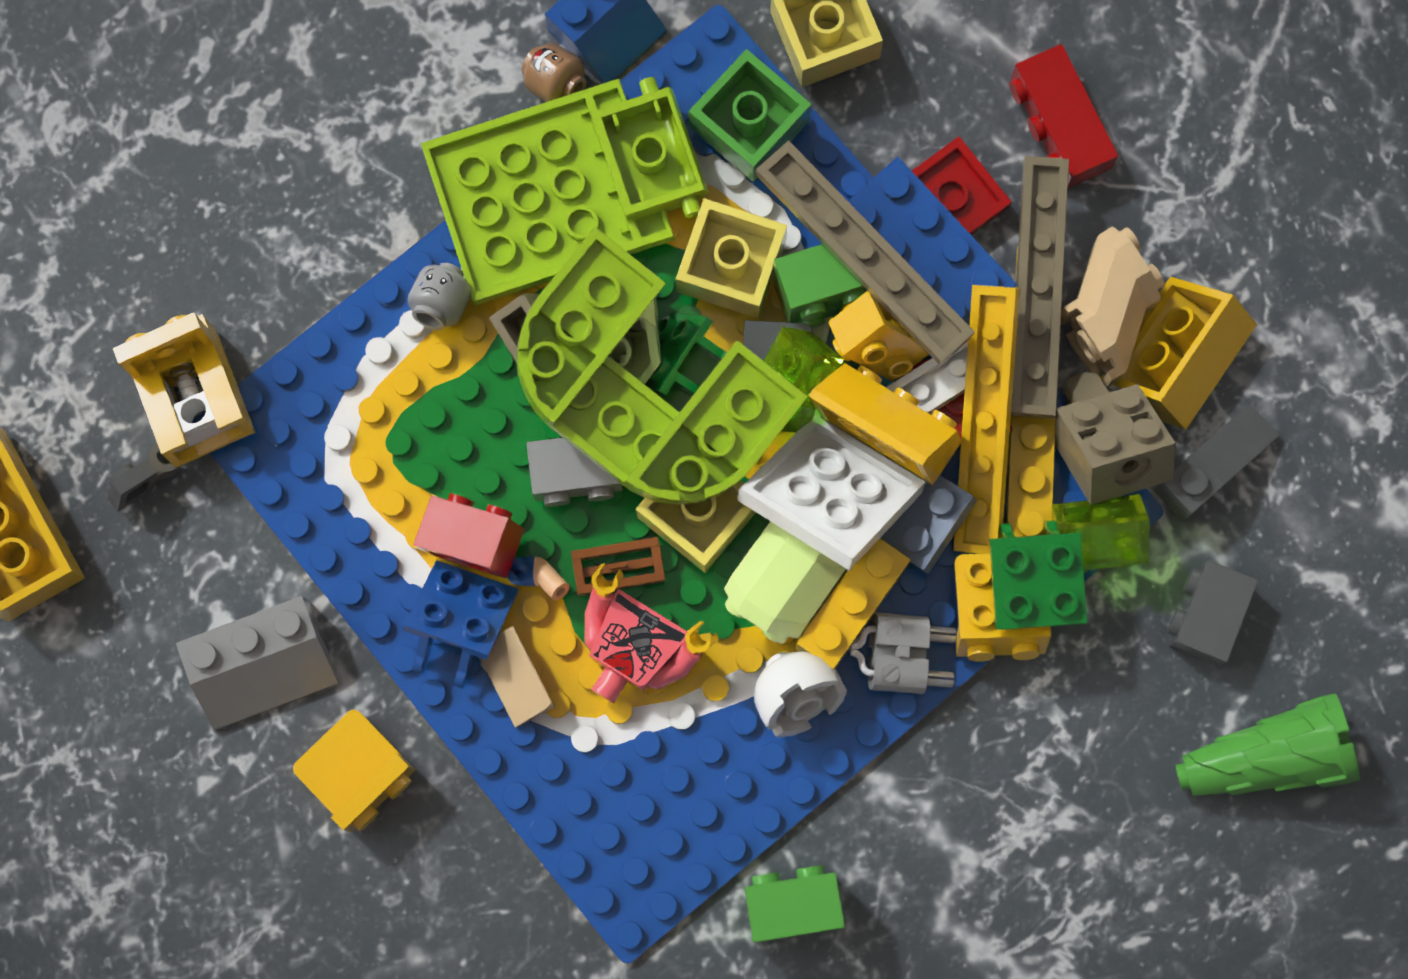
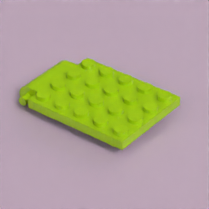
M648 77L639 82L643 95L627 100L621 81L616 79L420 143L464 277L471 287L470 295L474 306L551 281L594 227L630 255L676 240L666 212L682 207L685 218L695 217L700 211L698 201L709 192L671 87L659 90L655 77Z

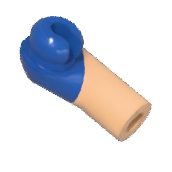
M541 557L514 558L507 577L511 583L518 586H540L553 600H559L567 594L569 584L546 560Z

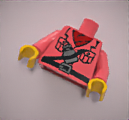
M602 563L592 576L594 588L585 611V644L591 650L589 656L594 662L604 667L591 690L614 704L627 682L645 692L649 687L661 689L686 677L703 652L717 642L718 634L715 633L707 641H704L698 634L699 628L704 624L703 621L698 622L686 631L620 589L614 594L613 592L623 579V572L619 570L613 581H607L602 575V570L605 567V563Z

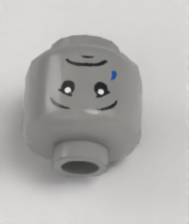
M441 263L440 266H425L419 272L408 295V305L412 310L413 318L421 325L434 330H442L444 327L454 326L459 322L470 300L471 287L464 278L463 271L453 264Z

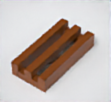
M658 537L571 551L578 596L591 595L594 587L592 583L585 584L584 578L592 577L599 567L583 568L582 561L651 550L652 557L606 564L602 570V575L617 573L619 570L625 572L654 567L655 573L623 578L615 591L618 589L623 590L665 583Z

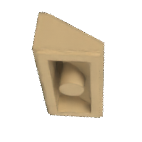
M512 626L501 632L488 660L480 659L512 723L517 728L554 709L555 706L516 629Z

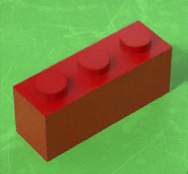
M1059 44L1016 63L1011 81H1009L1011 94L1018 105L1024 104L1030 116L1027 119L1029 130L1036 142H1043L1049 154L1046 157L1069 159L1067 189L1111 170L1118 158V154L1063 45Z

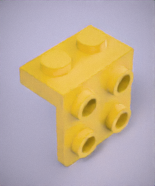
M990 554L959 555L954 564L959 621L955 640L956 657H968L971 661L982 662L991 660L998 655H1012L1017 660H1030L1037 658L1040 654H1045L1051 638L1050 626L995 629Z
M358 710L348 711L293 766L294 774L333 814L331 818L343 831L353 832L355 829L362 831L378 816L379 812L376 808L387 797L393 800L400 795L412 782L409 776L416 770Z

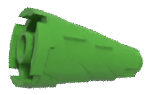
M1336 693L1323 695L1300 703L1295 709L1257 721L1255 726L1217 737L1213 743L1182 755L1183 763L1175 765L1182 791L1191 789L1193 796L1225 793L1235 796L1269 789L1285 791L1314 785L1324 788L1360 781L1353 742L1350 743L1347 732L1349 731L1348 724Z

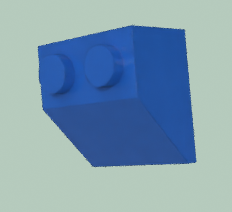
M559 0L545 13L548 32L566 50L578 56L584 62L585 68L601 84L618 79L667 33L666 27L647 0Z

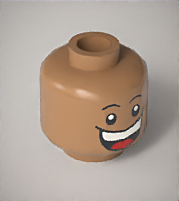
M556 43L537 46L524 59L522 75H524L525 88L545 102L582 91L586 87L584 62L578 56Z

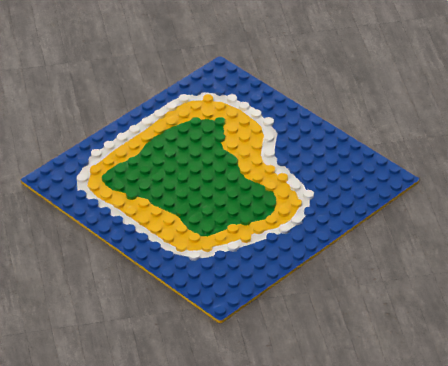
M716 5L620 80L627 100L643 95L639 82L648 77H655L659 90L671 87L709 192L704 198L786 224L787 238L780 257L820 245L822 243L759 178L752 182L689 128L688 111L746 49L797 91L726 8ZM811 107L810 122L798 133L791 143L848 201L874 177ZM704 198L698 201L700 208ZM682 207L666 212L676 240L631 254V256L666 283L656 296L658 323L665 316H669L670 312L707 316L713 323L704 337L726 352L729 351L737 340L743 344L745 320L787 323L773 280L759 319L677 292L676 276L697 216L685 218ZM444 220L240 382L238 388L255 433L210 452V454L620 961L627 964L636 960L991 660L976 662L969 660L968 657H956L955 642L930 641V648L926 649V659H929V670L953 672L955 679H944L954 680L952 687L927 686L924 694L875 691L869 689L868 676L860 670L858 659L850 655V648L836 667V671L847 690L844 701L836 711L829 715L826 709H824L820 714L808 720L812 728L793 736L776 737L771 729L768 730L761 720L754 702V689L760 674L766 668V663L770 658L781 652H799L795 649L799 638L788 637L785 643H778L768 639L763 634L762 629L746 618H739L727 610L725 602L728 599V595L724 590L730 577L770 521L756 512L708 571L704 573L637 518L635 509L643 501L644 497L630 491L623 485V491L614 492V498L603 501H588L586 495L570 497L569 504L555 507L544 506V501L536 502L532 494L526 442L563 437L542 421L529 404L519 380L517 363L489 317L523 293L540 294L549 282L474 306L470 297L459 322L454 326L444 327L442 330H434L421 325L413 318L412 310L408 305V295L419 272L425 266H440L441 263H450L462 270L446 220ZM836 315L824 318L825 323L822 326L812 329V340L777 370L780 375L807 396H809L813 388L844 363L856 370L860 366V364L852 360L849 362L844 360L833 346L835 336L828 322ZM928 355L921 361L932 359V357ZM880 376L882 378L880 383L882 386L887 387L894 383ZM1057 387L1056 408L1066 405V396ZM809 397L806 398L751 470L740 479L742 482L746 483L760 469L759 467L764 465L815 414L822 418ZM206 410L203 413H201L198 417H196L192 421V423H197L200 420H202L205 416ZM961 444L940 474L957 486ZM1055 446L1052 520H1055L1056 527L1061 534L1081 533L1085 582L1163 516L1164 511L1162 506L1146 488L1090 505ZM1007 476L1003 524H1006ZM450 493L456 494L475 502L473 508L486 511L488 505H493L513 513L511 520L525 529L515 557H541L546 560L569 584L567 594L559 600H553L540 586L514 585L508 578L506 579L433 557L415 547L413 543L431 495L447 500ZM953 536L929 574L909 562L908 567L876 612L928 617L930 626L955 628L957 633L959 621L954 564L959 555L977 553L953 551ZM658 537L665 583L623 589L621 591L686 631L698 622L703 621L704 624L698 630L700 638L707 641L712 635L717 633L718 640L703 652L686 677L661 689L649 687L645 692L627 682L613 704L591 690L604 667L590 658L591 650L585 644V611L590 595L579 597L577 594L571 551ZM651 550L585 560L582 561V567L588 568L600 566L602 563L606 565L652 557ZM436 560L519 589L501 632L512 626L516 629L555 706L554 709L515 728L481 659L474 656L469 677L465 679L464 688L454 686V680L458 671L462 649L436 639L433 640L427 664L424 663L422 674L412 671L420 636L403 631V627ZM654 567L625 571L623 572V578L655 573ZM617 573L603 575V577L607 581L614 580ZM592 577L584 578L585 584L592 583ZM870 619V621L867 623V625L865 626V628L868 627V626H870L871 619ZM870 633L867 635L863 647L856 649L863 654L867 668L868 658L871 657L872 647H869ZM860 635L858 636V638L855 640L854 643H857V642L859 641Z

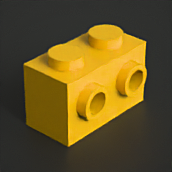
M868 291L854 302L847 304L839 314L828 322L835 336L833 346L844 360L848 362L852 360L892 382L908 374L913 366L929 355Z

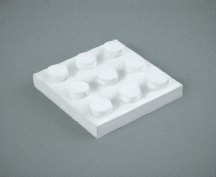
M815 414L740 488L737 501L845 569L850 570L922 494L925 481Z

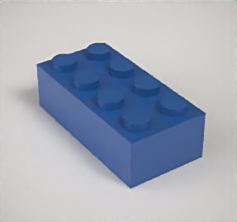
M898 156L848 200L968 325L970 323L972 285L1016 288L1015 281Z

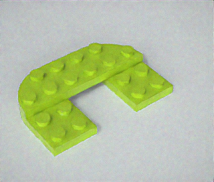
M594 227L540 293L525 318L517 345V370L523 392L529 404L542 421L630 491L652 501L666 504H690L713 498L732 487L751 470L808 396L737 340L683 409L678 412L609 357L610 353L666 283Z

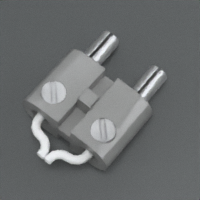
M875 612L870 626L864 628L861 632L859 641L852 643L850 655L858 659L860 670L868 676V687L870 690L924 694L927 686L952 687L954 685V680H944L955 679L953 672L929 670V659H926V649L930 648V641L954 643L956 636L951 635L957 633L955 628L930 626L928 617ZM870 633L869 647H872L871 657L868 658L867 668L863 654L856 649L863 647L867 635Z

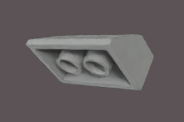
M303 596L176 643L189 684L214 731L340 684L312 604Z

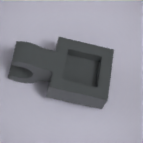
M157 443L151 447L148 459H145L136 466L132 464L125 465L111 477L107 500L117 512L152 491L157 482L171 478L178 473L180 466L175 468L171 463L163 464L157 459L159 456H162Z

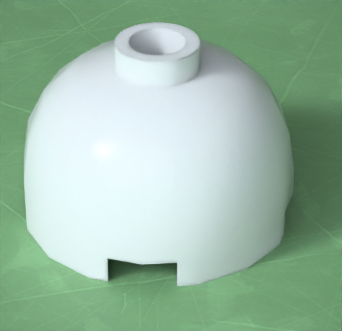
M804 651L781 652L768 660L766 668L760 674L754 689V702L765 727L768 730L771 729L776 737H787L812 728L808 720L820 714L824 709H826L829 715L834 713L844 701L847 690L836 669H832L819 656Z

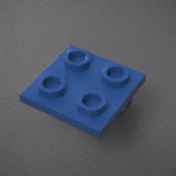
M436 560L403 627V631L420 636L412 671L422 674L424 663L427 664L433 640H439L462 649L454 686L463 689L465 679L469 677L474 656L488 660L515 602L519 589Z

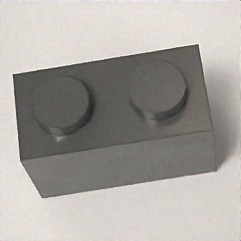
M1210 560L1202 564L1199 570L1192 568L1183 588V592L1189 594L1183 610L1178 608L1175 610L1167 633L1173 635L1169 647L1218 667L1227 663L1258 580Z

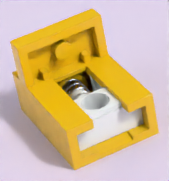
M193 312L189 315L175 316L168 320L166 325L149 333L135 334L129 337L124 344L113 348L118 364L135 381L161 454L175 468L255 433L218 333L203 314L197 316ZM195 377H199L202 388L204 390L203 392H201V388L198 387V381L195 379ZM174 387L179 388V391L181 393L180 395L182 396L180 402L177 398ZM206 410L202 420L192 423L197 413Z

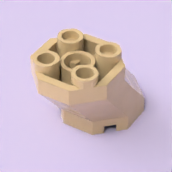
M1112 226L1097 236L1076 300L1063 307L1061 311L1062 325L1070 321L1073 328L1071 332L1066 334L1070 345L1089 373H1096L1098 375L1102 373L1105 375L1103 382L1107 387L1121 380L1126 373L1144 314L1157 306L1161 300L1158 290L1165 286L1159 270L1153 264L1147 265L1138 252L1140 250L1139 241L1135 234L1127 227L1118 231Z

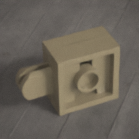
M1088 372L1079 373L1067 381L1065 390L1066 405L1056 408L1055 446L1090 505L1173 480L1176 443L1138 384L1110 392L1098 374Z

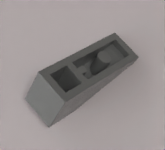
M1248 404L1174 469L1172 481L1158 484L1153 491L1184 522L1280 435L1251 404Z

